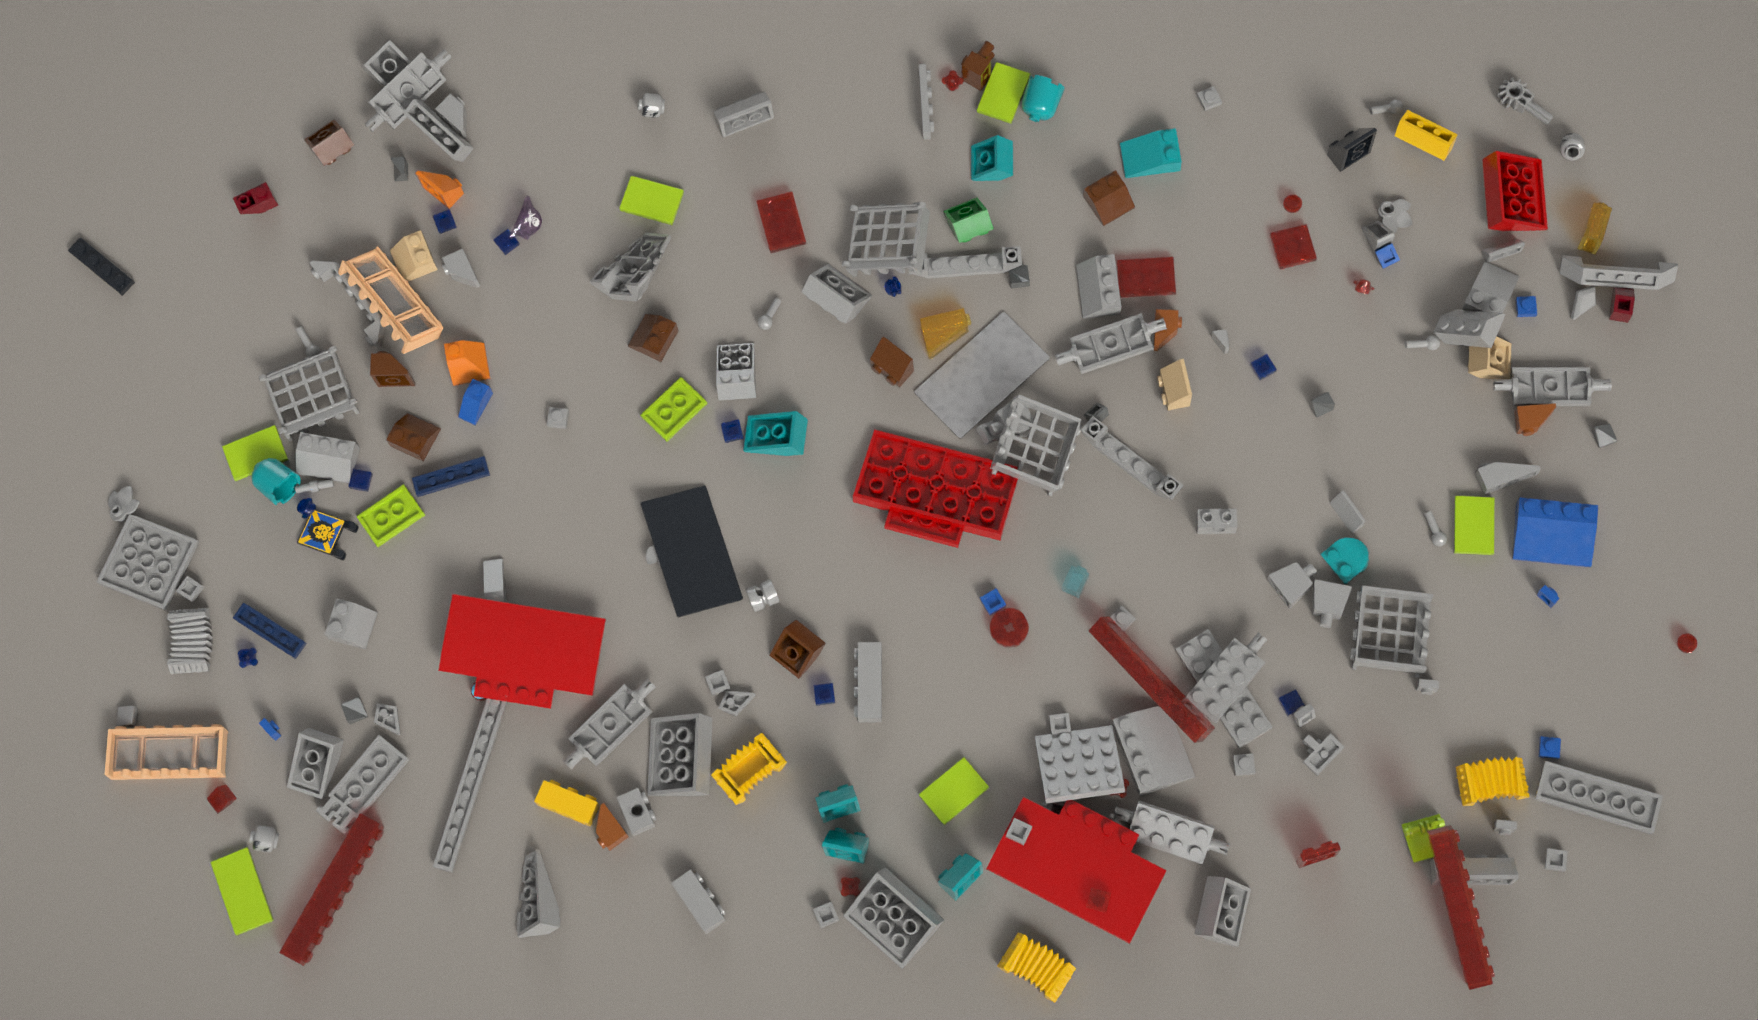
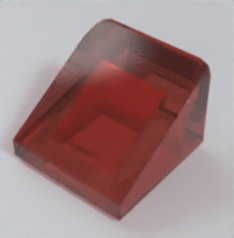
M227 785L217 786L207 798L217 814L237 799Z

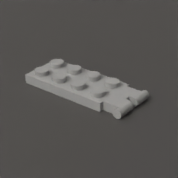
M378 735L329 793L330 799L324 806L320 805L316 812L328 822L335 816L336 819L332 825L344 835H347L350 831L348 828L355 819L360 820L407 764L409 759Z

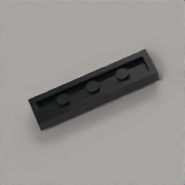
M81 237L68 249L70 254L121 296L135 283Z

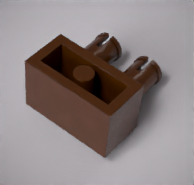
M988 41L984 42L978 53L971 51L969 56L966 55L961 62L963 81L979 91H982L991 76V60L995 57V54L992 52L994 45Z

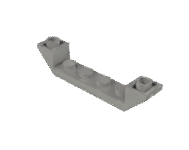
M1002 247V253L927 258V253H924L922 274H917L912 268H909V273L928 279L1005 273L1022 265L1021 247Z
M1562 255L1559 272L1561 275L1581 285L1659 290L1675 282L1678 263L1658 262L1657 269L1587 265L1583 264L1582 257Z
M314 260L309 262L313 268L310 271L316 279L321 278L323 282H326L334 276L339 283L343 282L346 285L344 289L350 297L355 296L357 299L355 303L361 311L363 309L367 311L366 317L372 324L364 329L367 335L365 339L371 347L375 345L379 350L382 346L385 328L380 323L381 315L378 312H370L371 303L367 298L363 300L359 298L360 289L356 285L349 286V276L347 273L343 275L338 274L339 263Z
M1092 416L1081 429V432L1094 448L1154 494L1172 501L1184 485L1169 473L1167 476L1163 475L1107 432L1108 427Z

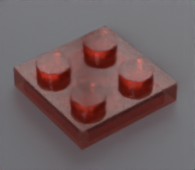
M1307 224L1270 233L1279 269L1317 260Z
M1332 841L1321 844V847L1314 850L1313 847L1302 850L1296 862L1298 867L1302 868L1337 856L1341 848L1338 842L1332 843Z

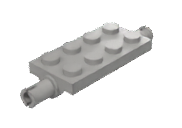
M443 49L433 60L426 58L422 52L415 57L368 102L376 110V114L364 123L366 127L374 123L369 128L371 132H374L382 122H387L392 129H395L407 118L403 112L413 99L424 102L447 80L441 74L440 68L452 58L451 55L447 54L448 52Z
M1141 313L1071 337V350L1055 354L1058 366L1075 360L1079 365L1081 374L1154 350L1150 340L1151 334L1166 330L1167 327L1164 318L1147 323L1144 322Z
M1512 367L1511 379H1494L1493 386L1495 387H1493V390L1511 391L1513 406L1556 403V406H1591V394L1594 391H1611L1612 384H1610L1611 379H1594L1591 377L1590 367Z
M1257 632L1252 641L1245 646L1236 638L1231 641L1185 697V700L1194 706V711L1183 722L1184 725L1189 726V729L1193 731L1203 718L1207 717L1215 724L1219 721L1265 665V661L1257 656L1259 649L1267 642L1264 636L1262 637Z
M646 679L636 691H632L624 684L568 738L575 745L576 749L563 762L572 770L582 758L587 757L597 767L652 713L645 705L644 698L656 688L649 679Z
M1138 801L1134 811L1116 805L1114 818L1128 822L1131 825L1130 830L1139 834L1137 843L1203 864L1206 853L1209 850L1227 856L1230 843L1213 838L1214 825L1142 801Z

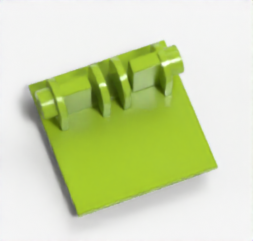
M1440 814L1401 824L1413 863L1452 852L1444 829L1445 822L1440 817Z

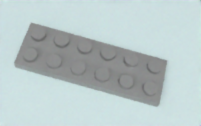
M1209 629L1175 649L1196 684L1223 652ZM1247 687L1220 718V721L1238 748L1243 747L1272 729V725Z
M1545 761L1534 800L1653 835L1663 795Z

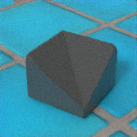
M392 157L394 180L396 182L408 181V163L404 157Z
M1028 265L1009 270L1011 289L1030 286Z
M1329 392L1312 399L1310 403V408L1315 417H1320L1332 411L1335 406Z
M360 697L341 704L349 724L368 717Z

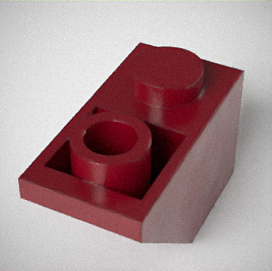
M266 182L233 197L240 214H260L279 206Z
M1613 287L1609 320L1629 322L1633 315L1634 288Z

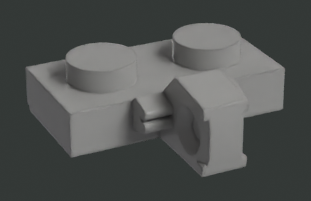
M1331 733L1324 741L1320 739L1316 741L1308 734L1302 741L1309 748L1307 750L1309 756L1303 763L1318 776L1345 747Z

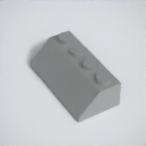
M1505 854L1496 855V858H1488V855H1476V858H1468V855H1456V858H1448L1447 855H1436L1430 861L1431 885H1512L1519 879L1514 858H1508V855Z

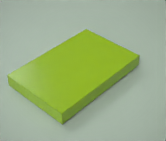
M996 62L978 105L977 113L1012 124L1031 73Z
M631 176L619 209L622 212L673 226L684 190Z
M680 377L640 416L668 442L708 403Z
M275 425L222 446L235 481L252 475L254 466L264 459L274 458L280 462L289 460Z
M403 484L356 517L376 546L380 547L424 517L425 514Z
M1455 496L1454 553L1494 555V497Z
M963 757L923 790L919 797L940 822L945 825L987 791L989 786Z

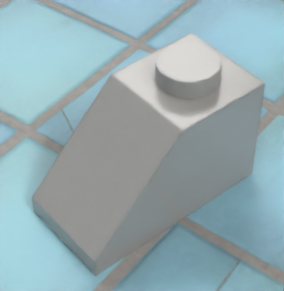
M449 94L435 110L446 123L465 138L467 136L465 103L459 97L455 98Z
M463 248L442 257L445 263L442 267L446 275L450 274L455 281L476 288L480 287Z

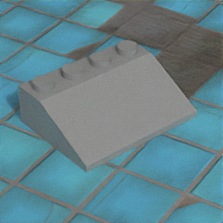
M1168 704L1132 712L1112 720V726L1139 797L1195 778Z
M696 713L651 718L648 796L709 795L712 717Z
M886 867L874 875L844 914V917L902 969L944 922V919Z

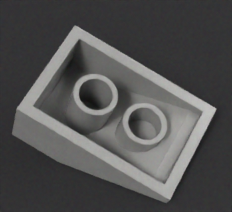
M388 40L361 67L384 88L411 61Z
M1484 262L1462 310L1503 313L1519 276Z
M311 728L300 732L287 788L323 799L339 761L344 739Z

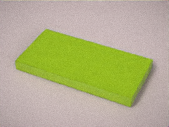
M248 847L211 862L235 935H240L274 921Z

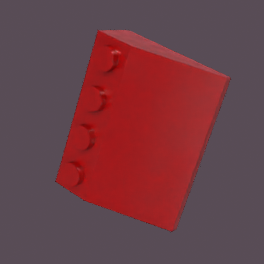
M1495 151L1484 157L1482 161L1488 229L1498 231L1547 230L1542 159Z

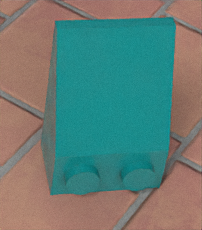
M1176 128L1158 130L1120 143L1125 178L1181 171L1182 161Z
M797 411L750 415L747 419L743 451L781 456L803 455L808 419Z
M841 785L837 787L836 791H823L818 794V797H815L823 823L861 811L853 785Z
M841 828L829 830L822 843L826 856L862 864L865 863L869 845V838L865 837L866 834L861 832L849 834L846 833L847 830Z
M966 853L963 856H957L952 862L953 867L949 871L945 869L938 877L940 879L938 885L955 901L983 873L982 862Z

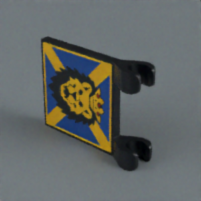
M312 509L297 543L343 561L347 554L343 550L335 548L342 531L346 529L357 533L359 527L354 522Z

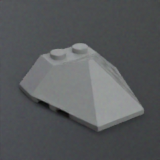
M643 234L628 246L629 251L622 256L618 254L614 258L616 261L609 267L603 266L590 280V283L612 299L626 301L641 299L643 293L648 289L670 242V234Z

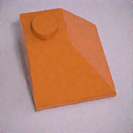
M417 171L415 173L422 187L448 209L464 194L461 188L462 184L456 178L452 180L447 175Z
M461 340L444 344L446 361L453 386L471 383L472 379L477 381L490 379L484 343Z

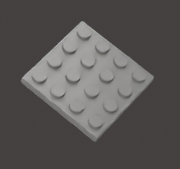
M129 514L98 577L97 583L167 611L199 541Z
M1112 725L1071 731V733L1035 736L1046 803L1125 792Z

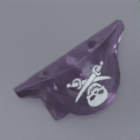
M528 195L508 237L509 239L520 236L528 240L541 227V215L532 205Z

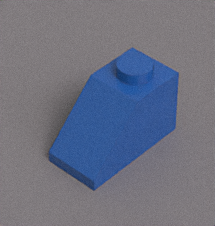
M472 379L464 393L458 417L476 425L493 395L491 388Z

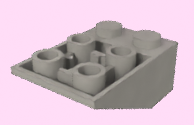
M754 343L717 345L716 386L719 401L756 398Z

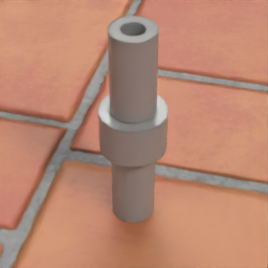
M333 479L320 482L318 480L310 481L309 484L295 486L296 493L318 492L323 488L334 487Z

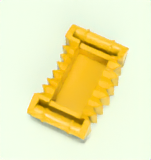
M760 733L754 738V743L749 741V747L743 745V751L736 749V755L731 754V759L726 758L727 765L721 764L722 769L717 768L711 776L715 779L717 785L726 792L728 798L735 805H738L746 800L745 793L750 794L749 789L754 790L753 784L758 786V781H763V777L768 778V774L772 776V771L780 772L787 764V761L772 745L770 740L763 733Z
M1501 756L1499 760L1495 757L1491 761L1486 758L1484 763L1479 760L1477 764L1473 761L1470 765L1464 763L1456 766V778L1458 779L1462 806H1473L1477 800L1482 803L1484 800L1486 802L1489 798L1492 800L1495 796L1497 799L1501 796L1503 799L1506 796L1509 799L1514 796L1516 800L1529 798V786L1527 785L1522 758L1515 757L1511 760L1508 757L1505 761Z
M1018 932L997 967L1005 973L1014 972V977L1019 974V978L1024 977L1025 981L1030 979V985L1035 983V988L1039 987V992L1044 991L1045 998L1055 1003L1076 968L1069 962L1064 963V958L1059 959V953L1053 954V949L1047 950V944L1040 947V941L1034 944L1033 939L1028 941L1025 934Z

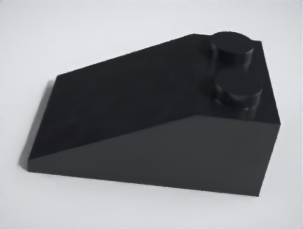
M1376 128L1352 130L1342 140H1336L1329 145L1327 156L1340 172L1371 153L1377 132Z

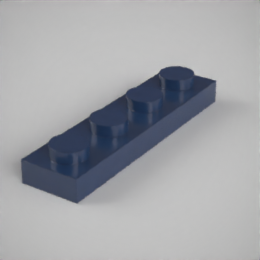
M483 456L413 477L412 481L416 496L421 497L490 476L486 457Z
M244 602L233 616L235 621L294 659L298 657L307 644Z

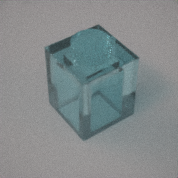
M1071 566L1062 585V591L1080 598L1089 579L1087 570L1081 566Z

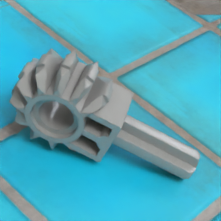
M1513 77L1509 81H1503L1502 85L1498 88L1499 93L1497 94V98L1501 99L1500 105L1506 103V109L1512 106L1514 110L1521 114L1527 110L1544 124L1550 123L1553 115L1533 101L1535 95L1530 92V89H1525L1527 83L1521 84V79H1518L1516 82ZM1510 92H1515L1517 96L1511 95Z

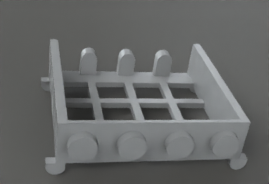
M915 202L911 205L897 203L890 206L886 204H880L879 206L862 205V207L850 206V210L855 211L848 261H842V266H847L846 270L853 277H857L858 270L870 275L873 269H877L882 274H888L889 269H895L898 273H905L906 268H912L917 274H922L930 211L926 208V203ZM902 214L901 223L889 224L890 215ZM906 214H918L917 222L905 223ZM885 215L884 224H873L874 216ZM865 216H869L868 225H864ZM916 227L915 239L903 240L904 228ZM888 228H900L898 240H887ZM864 229H867L866 241H862ZM872 229H883L882 241H871ZM902 244H914L912 256H901ZM881 245L880 257L868 258L870 246ZM886 245H897L896 257H884ZM861 246H865L864 258H860Z
M336 346L325 349L318 355L305 357L296 364H288L279 371L274 370L267 375L259 376L260 382L265 381L282 428L279 429V433H284L289 442L293 441L291 434L298 431L308 433V427L315 424L323 427L326 425L325 420L336 417L337 420L343 419V413L352 409L356 414L360 413L356 405L358 403L357 399L353 397L338 355L335 352L337 351ZM333 358L336 367L323 372L320 363ZM316 365L319 374L306 379L303 370ZM338 371L342 383L329 388L325 376ZM300 372L303 381L289 385L287 377ZM321 378L325 390L312 394L308 383ZM283 379L286 387L275 392L272 383ZM305 385L308 396L295 401L292 390ZM344 387L348 398L335 403L331 392ZM288 392L292 403L280 407L277 396ZM327 394L331 405L318 410L314 399ZM311 401L314 412L301 417L298 405ZM294 407L298 419L286 423L283 411Z
M1018 394L1012 400L990 467L992 469L991 474L996 475L997 471L1048 490L1047 495L1052 497L1054 492L1063 487L1065 481L1063 475L1070 466L1069 457L1076 447L1074 441L1082 428L1080 425L1081 419ZM1024 406L1036 410L1033 423L1020 419ZM1040 413L1053 417L1049 430L1037 425ZM1057 419L1069 424L1066 436L1053 432ZM1018 423L1031 427L1027 440L1015 436ZM1035 429L1047 434L1044 446L1031 442ZM1051 436L1064 440L1060 453L1048 449ZM1013 440L1025 444L1022 457L1009 452ZM1029 446L1042 451L1038 463L1026 459ZM1046 453L1058 457L1055 470L1042 465ZM1007 456L1020 461L1018 469L1005 465ZM1024 463L1036 467L1034 476L1022 472ZM1041 469L1053 474L1051 482L1038 478Z
M1362 585L1360 591L1356 593V603H1359V608L1354 613V621L1357 622V628L1353 629L1352 640L1355 641V648H1351L1350 659L1353 660L1352 670H1356L1357 666L1411 672L1415 673V678H1419L1420 674H1424L1427 669L1425 659L1428 653L1426 647L1427 639L1429 638L1428 625L1431 618L1430 603L1433 599V594ZM1366 595L1380 596L1379 610L1365 608ZM1385 597L1399 599L1398 612L1383 610ZM1403 599L1418 601L1416 614L1402 613ZM1364 613L1379 614L1377 628L1363 626ZM1383 615L1397 617L1396 630L1382 628ZM1401 617L1416 619L1415 632L1400 631ZM1362 631L1377 632L1376 646L1361 644ZM1381 633L1396 635L1394 648L1380 646ZM1400 635L1414 637L1413 650L1399 649ZM1361 649L1375 650L1374 660L1360 658ZM1379 651L1393 652V662L1380 661ZM1398 653L1413 655L1412 664L1397 663Z

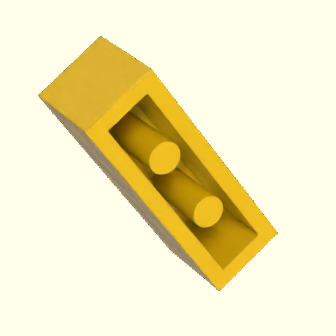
M1407 110L1401 118L1394 136L1445 161L1454 146L1458 134Z
M543 780L534 801L536 805L591 827L600 807L599 803L596 802L597 798L588 794L585 797L579 795V791L571 787L564 789L560 787V783L554 780L549 782Z

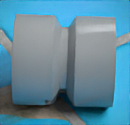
M771 579L760 583V587L754 585L745 589L754 612L764 609L766 604L772 606L780 602Z

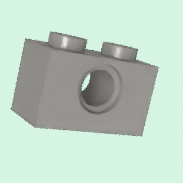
M1237 508L1198 509L1196 514L1197 534L1236 533Z
M636 788L617 797L633 836L656 827L653 821L657 819L653 810H648L646 803L649 800L645 791L641 792L639 788ZM636 807H642L643 811L640 815H633V810Z

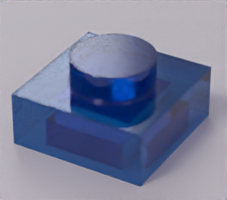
M450 209L433 215L439 234L457 228Z
M508 229L493 239L505 256L520 245Z
M1268 354L1250 363L1259 380L1277 371Z
M739 419L721 423L725 443L744 439Z
M353 469L348 487L368 492L373 476L372 472Z
M833 683L813 685L816 706L836 703Z
M1296 689L1278 698L1287 717L1294 714L1299 707L1305 706Z

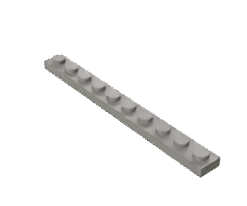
M486 700L433 864L434 868L453 873L507 705L506 701Z

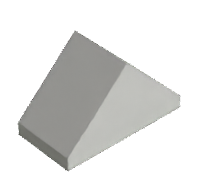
M1379 220L1362 227V231L1373 251L1393 243L1394 233Z

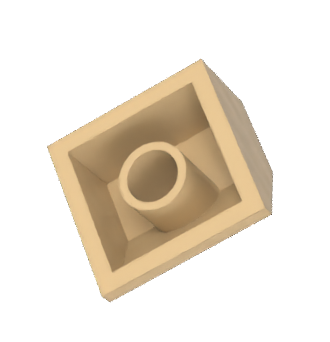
M421 230L403 237L390 250L398 272L408 282L438 270Z
M1496 336L1492 348L1469 346L1468 373L1484 379H1510L1511 343Z
M1180 359L1160 369V375L1157 376L1158 386L1163 389V394H1161L1162 403L1167 406V410L1189 407L1191 403L1192 392L1184 359Z

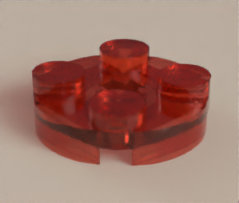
M1006 608L997 612L992 617L990 632L992 639L997 644L1008 648L1018 647L1027 638L1029 625L1021 611L1014 608ZM1012 623V627L1015 628L1014 631L1006 632L1004 626Z

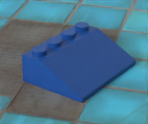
M1520 497L1515 509L1512 560L1592 567L1598 505Z

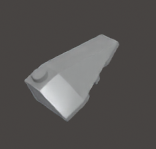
M536 849L525 856L522 881L525 885L523 893H520L519 900H522L521 912H517V937L520 938L550 934L560 928L559 907L540 850Z

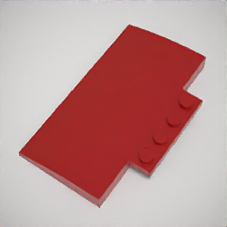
M874 429L855 487L853 502L888 511L884 529L959 548L963 531L1001 541L1018 479L997 471L996 475L991 474L992 469L990 467L993 460ZM1005 463L1006 466H1009V467L1014 468V469H1018L1017 466H1013V465H1010V464H1006V463Z
M453 594L438 671L477 677L474 691L475 697L551 709L554 690L594 695L606 619Z
M1025 797L1022 798L986 870L1129 944L1167 871L1131 852L1139 837L1138 833L1073 800H1067L1058 815ZM1014 818L1032 826L1024 846L1006 838Z

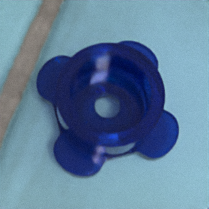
M896 276L892 280L888 279L885 282V291L892 297L902 292L901 283Z
M312 498L302 499L297 505V511L302 514L303 519H307L316 509V504H313Z
M255 648L239 650V666L241 668L249 665L256 666L258 664L256 659L257 650Z

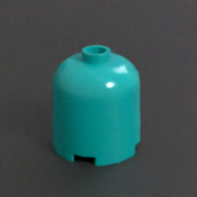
M1040 75L1030 76L1022 100V109L1031 121H1045L1054 116L1065 90L1062 84L1059 83L1057 86L1051 83L1052 79Z
M267 458L257 463L251 476L254 487L274 505H277L279 502L285 504L296 493L294 490L295 486L301 483L300 476L274 458Z

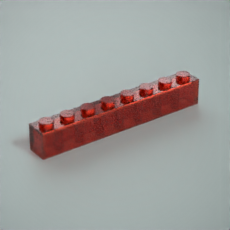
M1109 616L1100 617L1088 630L1194 743L1203 742L1215 729L1209 720Z
M361 813L359 814L281 948L280 954L302 966L310 962L313 957L312 951L316 945L318 946L321 943L323 932L331 926L334 920V913L342 907L344 902L342 899L353 888V880L356 875L359 876L364 868V861L372 855L375 842L379 841L383 836L384 827L380 823Z
M1451 825L1428 830L1427 834L1466 985L1469 990L1493 984L1492 977H1495L1492 965L1488 966L1487 958H1490L1487 946H1483L1482 939L1485 938L1482 926L1478 927L1477 920L1480 919L1477 907H1473L1472 900H1475L1473 889L1468 888L1467 881L1470 880L1467 868H1463L1462 862L1465 861L1463 850L1458 849L1457 842H1460L1458 831L1454 830Z

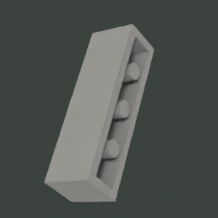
M413 99L403 112L454 160L464 162L474 149L471 144L425 102Z
M858 642V648H854V660H858V667H854V679H858V686H854V698H858V705H854V717H858L859 723L882 722V643Z

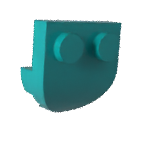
M1355 538L1339 539L1320 554L1344 584H1348L1358 574L1364 572L1369 564V550L1367 546Z

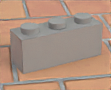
M690 869L671 884L703 931L708 934L726 921L723 917L726 913L720 904L716 906L713 903L712 899L715 897L709 888L706 890L703 888L701 883L704 881L698 872L694 874Z

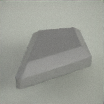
M1594 286L1576 291L1571 319L1575 320L1596 305Z
M726 691L718 709L737 717L756 695L749 692Z
M377 703L374 723L400 735L397 706Z

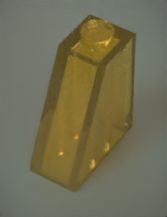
M1601 202L1593 203L1577 249L1596 255L1604 239L1612 211L1611 207Z
M964 308L920 318V325L929 359L937 356L969 332L968 325H971L969 314H965Z

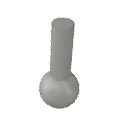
M1395 99L1388 105L1370 107L1369 113L1370 115L1385 112L1399 114L1403 110V103Z
M775 298L766 314L759 317L758 326L761 329L768 330L771 328L773 323L772 317L781 303L780 299Z
M298 327L296 332L306 347V356L320 354V348L312 344L303 327Z
M1431 335L1426 340L1405 341L1404 346L1405 348L1426 347L1429 350H1436L1440 346V340L1437 336Z
M1432 511L1424 513L1433 533L1431 537L1432 543L1435 546H1443L1447 541L1446 534L1439 530Z

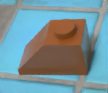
M1156 309L1155 321L1164 318L1167 329L1154 333V351H1159L1177 335L1178 328L1182 327V317H1178L1179 310Z
M1556 403L1517 406L1514 411L1517 434H1523V436L1535 434L1552 415L1556 408Z
M602 803L596 828L599 838L596 840L603 849L607 847L611 851L629 836L607 806Z

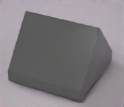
M1096 403L1084 414L1088 421L1094 416L1100 422L1109 415L1108 408L1099 403Z

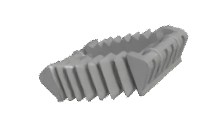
M209 608L170 610L169 614H167V619L172 623L169 627L172 629L170 632L173 633L171 638L174 639L171 642L173 647L170 648L173 652L169 653L172 658L167 660L170 674L210 671V663L206 661L211 659L208 653L212 652L209 647L213 645L209 642L213 637L208 634L212 631L208 627L211 625L208 622L210 620Z

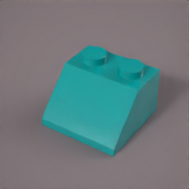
M996 135L971 146L972 181H1001L1013 176L1012 140Z

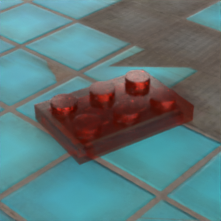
M792 191L757 200L770 253L806 244Z
M1173 257L1117 260L1120 298L1176 295Z

